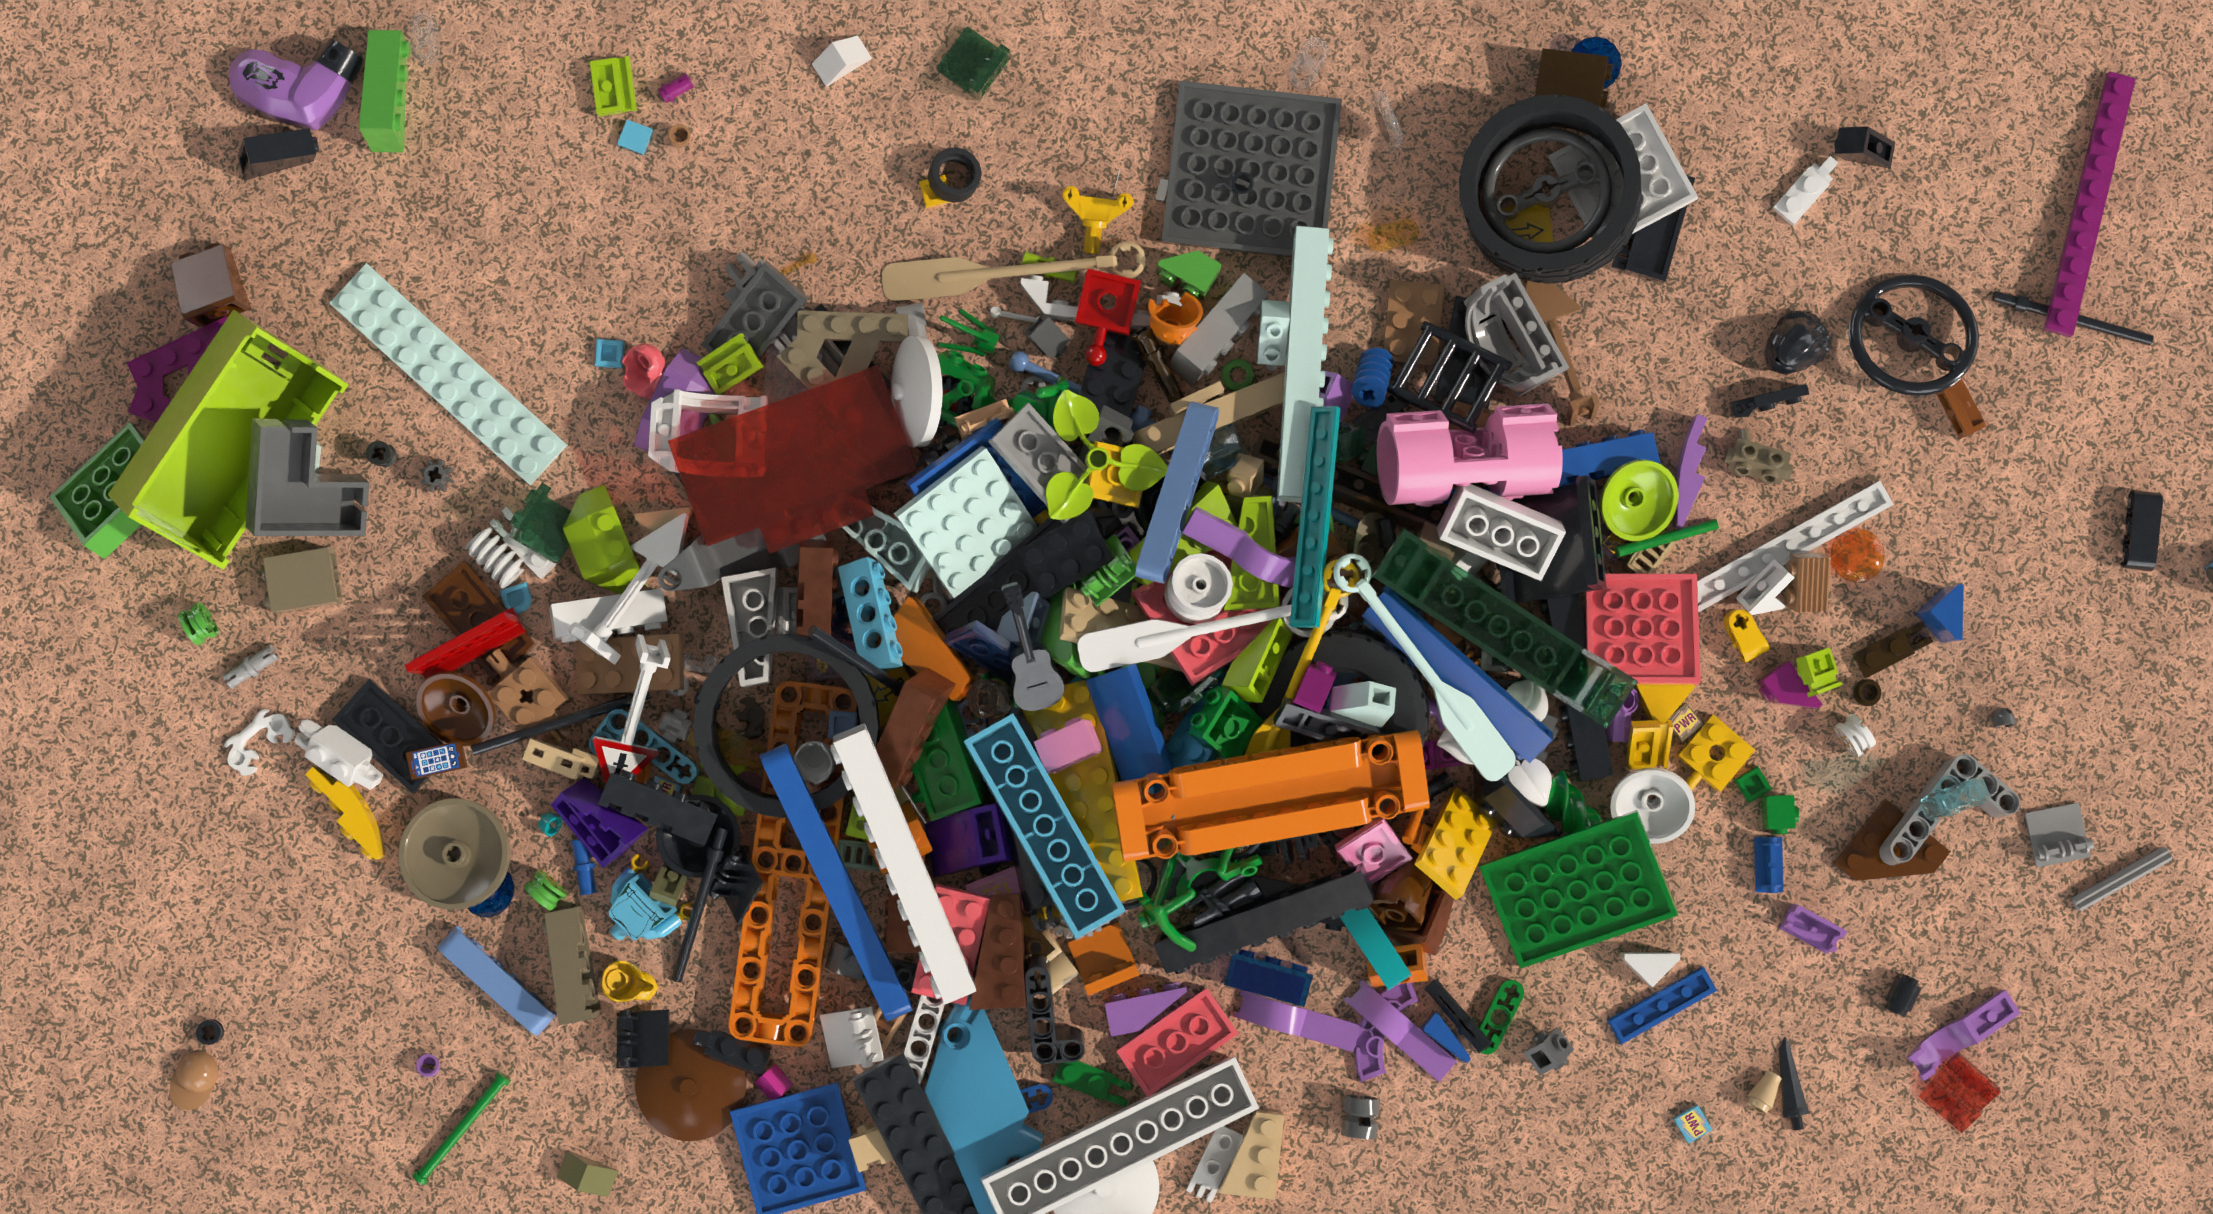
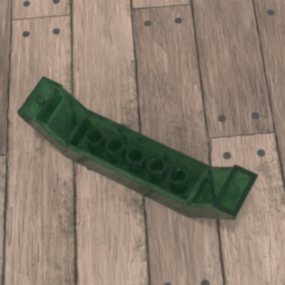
M1404 528L1372 575V577L1427 615L1606 729L1638 682L1457 566Z

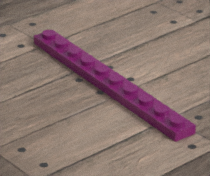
M2111 71L2106 74L2045 320L2044 331L2069 338L2074 335L2136 78Z

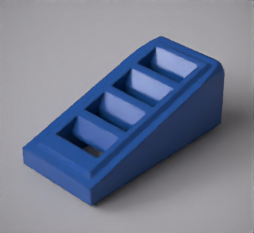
M1432 1011L1422 1024L1421 1030L1461 1061L1468 1063L1471 1058L1440 1015Z

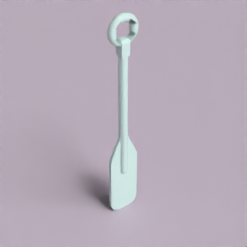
M1355 553L1340 557L1333 570L1336 584L1343 591L1349 593L1358 592L1364 601L1368 602L1433 687L1441 721L1451 736L1486 780L1497 781L1501 779L1515 765L1516 758L1514 752L1476 702L1468 695L1442 682L1369 584L1371 567L1368 561ZM1350 559L1358 560L1357 565L1361 570H1365L1364 579L1354 584L1355 588L1347 586L1348 581L1345 580L1344 576H1340V568H1345L1346 565L1350 564Z

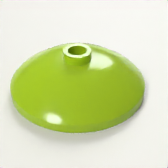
M1634 460L1620 466L1608 478L1601 493L1600 511L1605 525L1612 533L1629 541H1641L1656 536L1668 526L1676 512L1679 498L1677 483L1667 468L1651 460ZM1633 492L1634 496L1629 500L1628 497Z

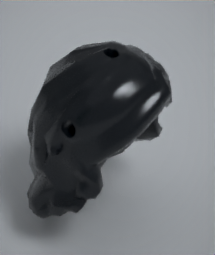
M1799 310L1787 312L1777 322L1776 327L1767 340L1764 357L1768 370L1788 375L1806 370L1811 365L1822 362L1831 346L1829 331L1816 314H1812L1809 311L1804 313Z

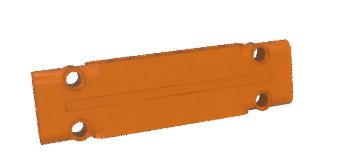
M1418 730L1383 736L1369 735L1366 739L1347 737L1181 766L1169 770L1167 774L1149 773L1144 778L1111 783L1120 848L1124 863L1156 856L1168 859L1178 852H1181L1182 855H1196L1368 824L1375 817L1391 819L1398 815V813L1429 809L1430 807L1422 742ZM1377 744H1383V751L1380 754L1373 755V747ZM1152 784H1162V789L1158 793L1151 794L1148 792ZM1383 799H1391V803L1387 808H1379V804ZM1161 838L1170 839L1169 845L1164 848L1158 847L1157 842Z

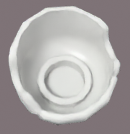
M808 741L802 744L795 753V763L805 781L818 785L828 780L835 770L836 762L830 750L831 748L827 744L819 741Z

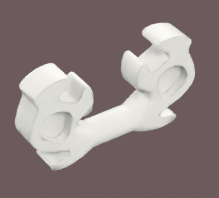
M263 709L259 711L254 720L244 730L230 737L225 742V748L233 745L228 755V764L240 771L242 776L255 773L258 768L250 767L249 764L252 758L258 760L259 755L253 749L246 750V742L263 728L268 729L266 737L270 742L277 743V736L282 734L283 743L290 742L295 735V730L291 728L289 720L285 715L274 714L265 718L270 710Z

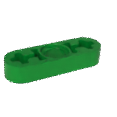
M1508 979L1499 985L1479 1025L1480 1030L1486 1036L1489 1032V1029L1484 1028L1486 1023L1492 1028L1500 1030L1498 1035L1494 1032L1492 1033L1490 1040L1493 1042V1045L1491 1047L1488 1046L1481 1052L1482 1054L1489 1055L1497 1050L1524 997V988L1516 980ZM1512 985H1515V991L1518 992V996L1516 998L1511 997L1507 1003L1513 1005L1512 1009L1509 1010L1504 1005L1497 1004L1499 998L1504 1002L1507 997V993L1504 992L1505 987L1511 988ZM1495 1009H1502L1506 1014L1505 1021L1500 1025H1496L1491 1021V1013Z

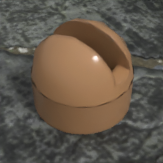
M682 124L672 126L668 134L670 144L676 148L685 147L690 141V131ZM677 132L683 142H679L674 133Z

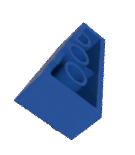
M1644 429L1629 432V437L1618 439V436L1614 435L1602 438L1600 443L1591 444V441L1575 444V448L1564 449L1562 447V474L1559 486L1575 484L1576 477L1585 475L1593 480L1610 477L1620 466L1634 460L1645 459L1661 464L1654 433L1645 434Z

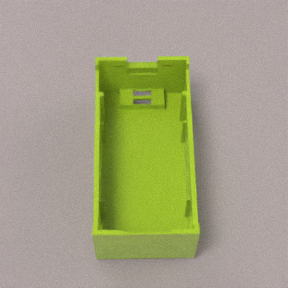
M233 309L110 490L108 496L129 518L224 570L230 561L227 556L246 530L252 419H278L281 423H283V419L309 420L316 426L337 393L343 394L349 384L322 364ZM271 343L286 352L287 355L283 359L266 348ZM264 352L281 362L279 367L262 358V354Z

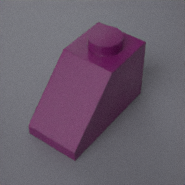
M1317 661L1316 664L1311 662L1293 703L1320 713L1337 675L1336 672L1332 671L1333 667Z
M1790 661L1782 662L1757 681L1761 686L1758 690L1767 702L1772 700L1774 704L1812 709L1820 708L1823 705L1816 695L1808 697L1807 693L1810 692L1808 684L1804 685L1802 678H1800Z

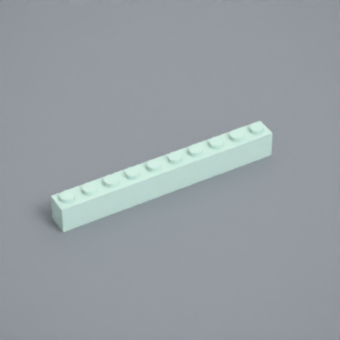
M1296 226L1293 237L1289 299L1290 320L1286 348L1276 501L1302 503L1311 407H1321L1324 403V399L1319 398V387L1324 388L1325 371H1321V361L1326 360L1327 344H1322L1323 334L1328 332L1329 319L1324 317V307L1329 308L1330 291H1326V281L1331 280L1332 265L1327 264L1328 254L1332 255L1334 242L1333 238H1329V229Z

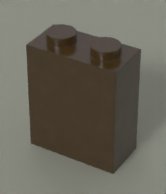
M1542 48L1535 96L1566 95L1582 98L1599 107L1606 108L1609 91H1604L1605 80H1611L1613 64L1608 63V56Z

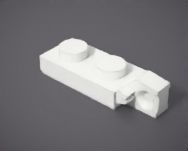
M1829 156L1820 167L1816 163L1808 167L1772 209L1792 226L1795 225L1830 185L1829 183L1833 178L1828 174L1838 162Z

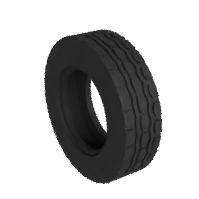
M1335 628L1325 632L1320 639L1311 662L1316 664L1317 661L1332 666V671L1356 674L1368 681L1396 688L1395 708L1393 715L1389 718L1387 735L1418 730L1423 749L1429 728L1430 715L1427 690L1424 687L1425 684L1420 673L1407 661L1403 652L1399 648L1397 650L1392 648L1385 642L1383 637L1377 634H1370L1368 631ZM1304 637L1285 650L1263 702H1256L1255 712L1263 719L1262 723L1280 707L1309 638ZM1290 730V747L1310 744L1303 734ZM1383 744L1380 746V748H1379V750L1377 751L1376 755H1377V754H1380V753L1383 751V749H1384V745H1383Z

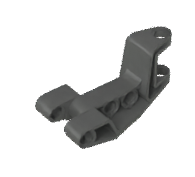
M797 474L788 475L748 492L688 543L679 555L661 569L658 574V583L661 588L666 591L700 588L713 585L722 576L770 568H789L798 564L799 540L827 541L819 523L802 532L797 531L793 533L783 510L807 499ZM668 570L677 572L679 578L674 579L670 577ZM663 577L665 578V580H666L667 582H669V583H671V584H676V585H673V586L667 585V584L664 582Z

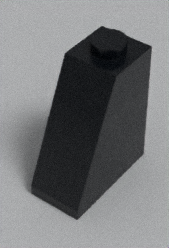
M310 128L243 138L237 156L244 181L313 162L316 153H319L317 138L312 137Z

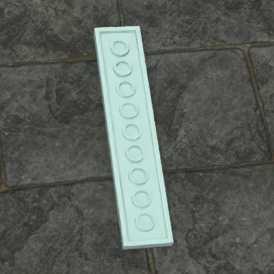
M367 263L330 302L338 312L529 485H532L568 446Z

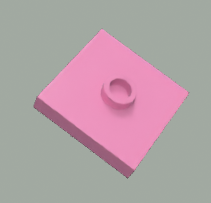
M1381 817L1374 819L1335 844L1336 851L1349 867L1363 863L1371 884L1413 859L1406 846L1385 819Z

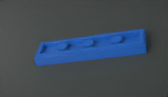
M1701 966L1607 1019V1022L1618 1042L1622 1045L1716 992L1717 989L1704 966Z

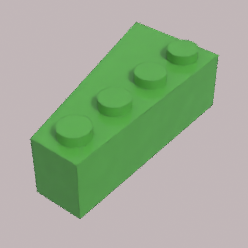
M368 30L359 130L371 152H404L406 82L408 81L406 61L410 57L411 46L410 42L406 41L401 30Z

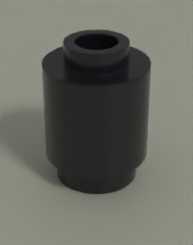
M1903 974L1902 978L1896 976L1885 998L1887 1001L1885 1008L1906 1017L1908 1011H1912L1922 990L1921 987L1917 986L1919 980Z

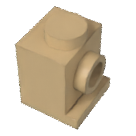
M1238 453L1236 465L1230 468L1227 475L1229 494L1240 498L1252 497L1263 483L1264 460Z

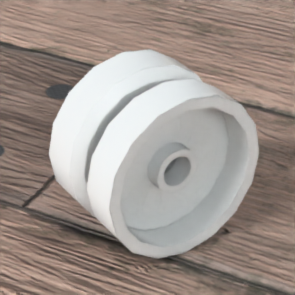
M1202 553L1189 555L1178 563L1166 582L1164 592L1166 604L1173 615L1183 622L1191 624L1209 622L1218 615L1231 595L1233 585L1231 574L1224 563L1214 556Z

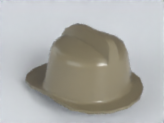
M1368 513L1362 517L1358 523L1355 538L1347 546L1348 554L1355 553L1361 555L1368 561L1371 567V578H1378L1387 569L1383 548L1378 547L1380 540L1375 520L1384 517L1379 513ZM1352 559L1360 572L1365 576V570H1361L1357 565L1358 560Z

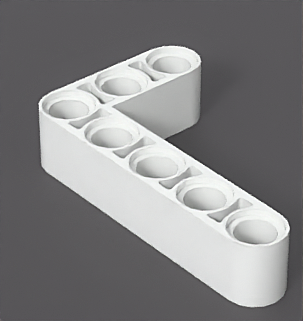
M976 963V965H975V971H976V972H977V967H978V964H977V963ZM924 995L920 997L904 1051L910 1066L918 1071L919 1076L917 1080L919 1084L925 1075L945 1007L943 1000L932 1001L928 996ZM926 1013L933 1016L935 1020L933 1027L925 1028L920 1024V1016ZM919 1040L926 1044L927 1050L924 1054L917 1055L913 1052L912 1043Z

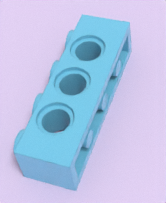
M865 557L838 567L857 654L884 672L903 666L901 660L903 651L895 634L897 624L890 612L891 598L885 589L883 566L879 561ZM869 584V591L865 595V587ZM875 610V617L870 621V615ZM881 636V643L876 647V641Z

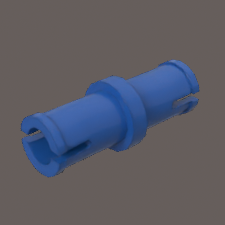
M579 839L571 840L575 860L573 871L577 873L579 895L597 893L593 873L595 862H592L590 852Z

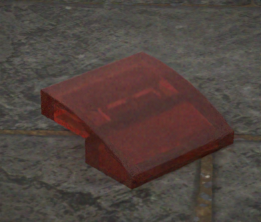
M1957 1052L1940 1069L1920 1093L1919 1097L1958 1131L1963 1133L1981 1116V1110L2001 1093V1089Z

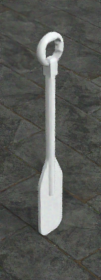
M1327 583L1329 587L1333 586L1340 589L1341 592L1343 591L1337 584ZM1348 596L1339 598V604L1342 607L1338 612L1333 610L1328 621L1339 619L1346 612ZM1292 604L1191 626L1151 619L1089 632L1082 635L1077 643L1080 662L1085 670L1096 672L1164 657L1193 636L1290 616Z

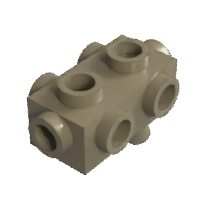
M1740 429L1738 431L1739 438H1737L1733 448L1728 447L1725 454L1724 463L1728 464L1727 470L1732 471L1739 477L1750 476L1757 478L1764 484L1775 483L1780 485L1783 479L1789 481L1793 470V465L1789 464L1791 453L1752 442L1749 429Z

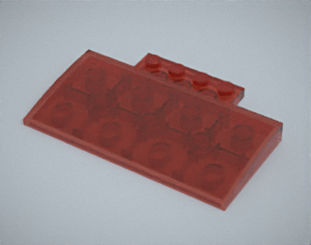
M878 365L668 440L706 546L760 527L769 554L874 516L865 489L917 470Z

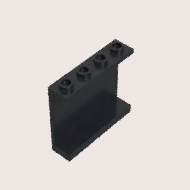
M1589 476L1576 477L1575 484L1552 488L1553 494L1525 495L1523 498L1511 500L1561 521L1566 533L1541 581L1496 563V567L1500 571L1498 592L1503 601L1513 605L1607 589L1596 481Z

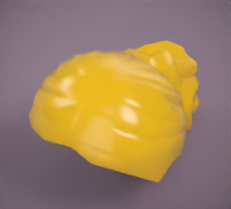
M622 960L609 964L604 969L601 979V988L604 995L615 1002H628L634 999L646 1002L658 990V985L652 975L642 972L634 964ZM633 975V984L631 986V976Z

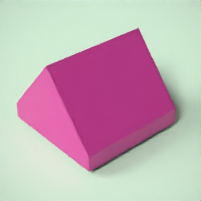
M776 1064L754 1082L769 1100L779 1098L794 1085Z

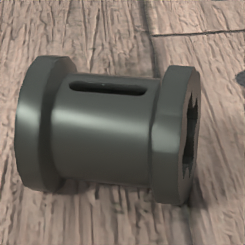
M374 441L368 445L366 456L372 464L387 468L395 463L397 453L393 446L383 441ZM380 449L385 450L383 460L377 458L380 455L378 451Z

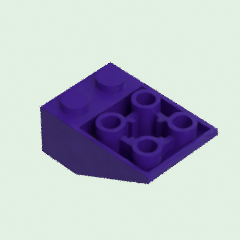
M998 804L969 809L924 823L926 836L933 850L930 852L934 877L1013 861L1004 814Z

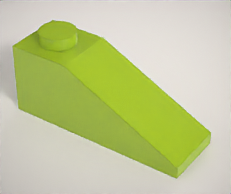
M1281 618L1273 619L1233 660L1224 678L1222 687L1232 690L1244 702H1263L1293 635V632L1287 628Z

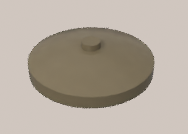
M444 799L423 808L407 825L399 845V866L408 888L423 902L441 909L461 910L482 903L493 895L502 884L510 864V841L500 819L487 807L466 799Z

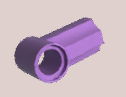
M1609 685L1604 689L1601 698L1603 707L1607 709L1606 737L1608 741L1628 742L1631 713L1638 706L1639 695L1635 689Z

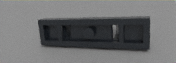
M1287 697L1284 698L1279 710L1273 717L1275 726L1323 741L1347 737L1366 739L1369 735H1387L1385 728L1373 726L1325 709L1318 713L1293 703L1294 700ZM1377 744L1373 747V755H1376L1382 744Z

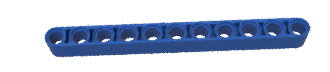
M785 743L759 755L763 767L885 1019L889 1022L912 1011L913 1007L788 746Z

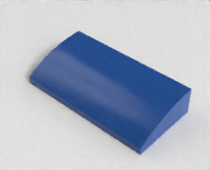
M1136 663L1086 679V685L1099 720L1105 730L1109 747L1122 781L1144 778L1149 773L1164 774L1173 769V763Z

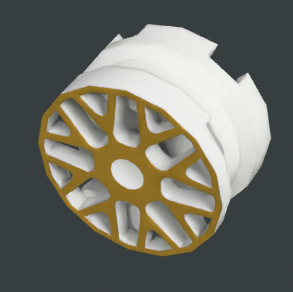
M1850 714L1846 717V722L1838 723L1833 727V730L1841 742L1846 744L1845 748L1847 751L1858 758L1863 754L1864 749H1871L1875 746L1876 741L1867 726L1864 727L1860 723L1862 722L1861 719L1854 714Z

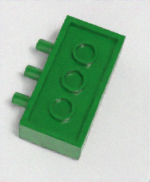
M948 698L922 748L923 751L920 758L911 769L913 772L912 776L915 775L920 791L912 793L911 798L915 804L924 801L931 821L991 800L983 777L964 745L968 735L957 704L950 698Z

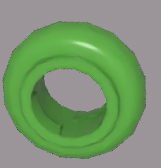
M1233 359L1227 362L1221 372V380L1224 386L1233 392L1252 385L1255 378L1251 364L1242 359ZM1235 368H1242L1246 372L1245 381L1242 383L1233 382L1230 378V371Z

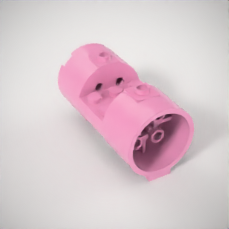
M1549 403L1495 407L1494 414L1489 416L1485 427L1477 428L1474 434L1463 429L1448 430L1449 421L1441 410L1387 414L1386 421L1381 424L1378 432V479L1382 495L1389 505L1415 503L1416 505L1429 507L1433 504L1443 503V501L1449 498L1453 484L1469 486L1471 483L1482 482L1488 484V488L1492 493L1508 500H1513L1514 498H1523L1525 495L1553 494L1552 488H1557L1560 483L1563 460L1562 445L1558 446L1557 437L1554 432L1559 430L1557 414Z

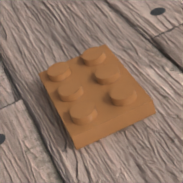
M1390 279L1383 349L1392 355L1394 363L1404 364L1423 331L1421 326L1424 321L1441 327L1445 285ZM1432 336L1417 365L1434 366L1438 357V338Z

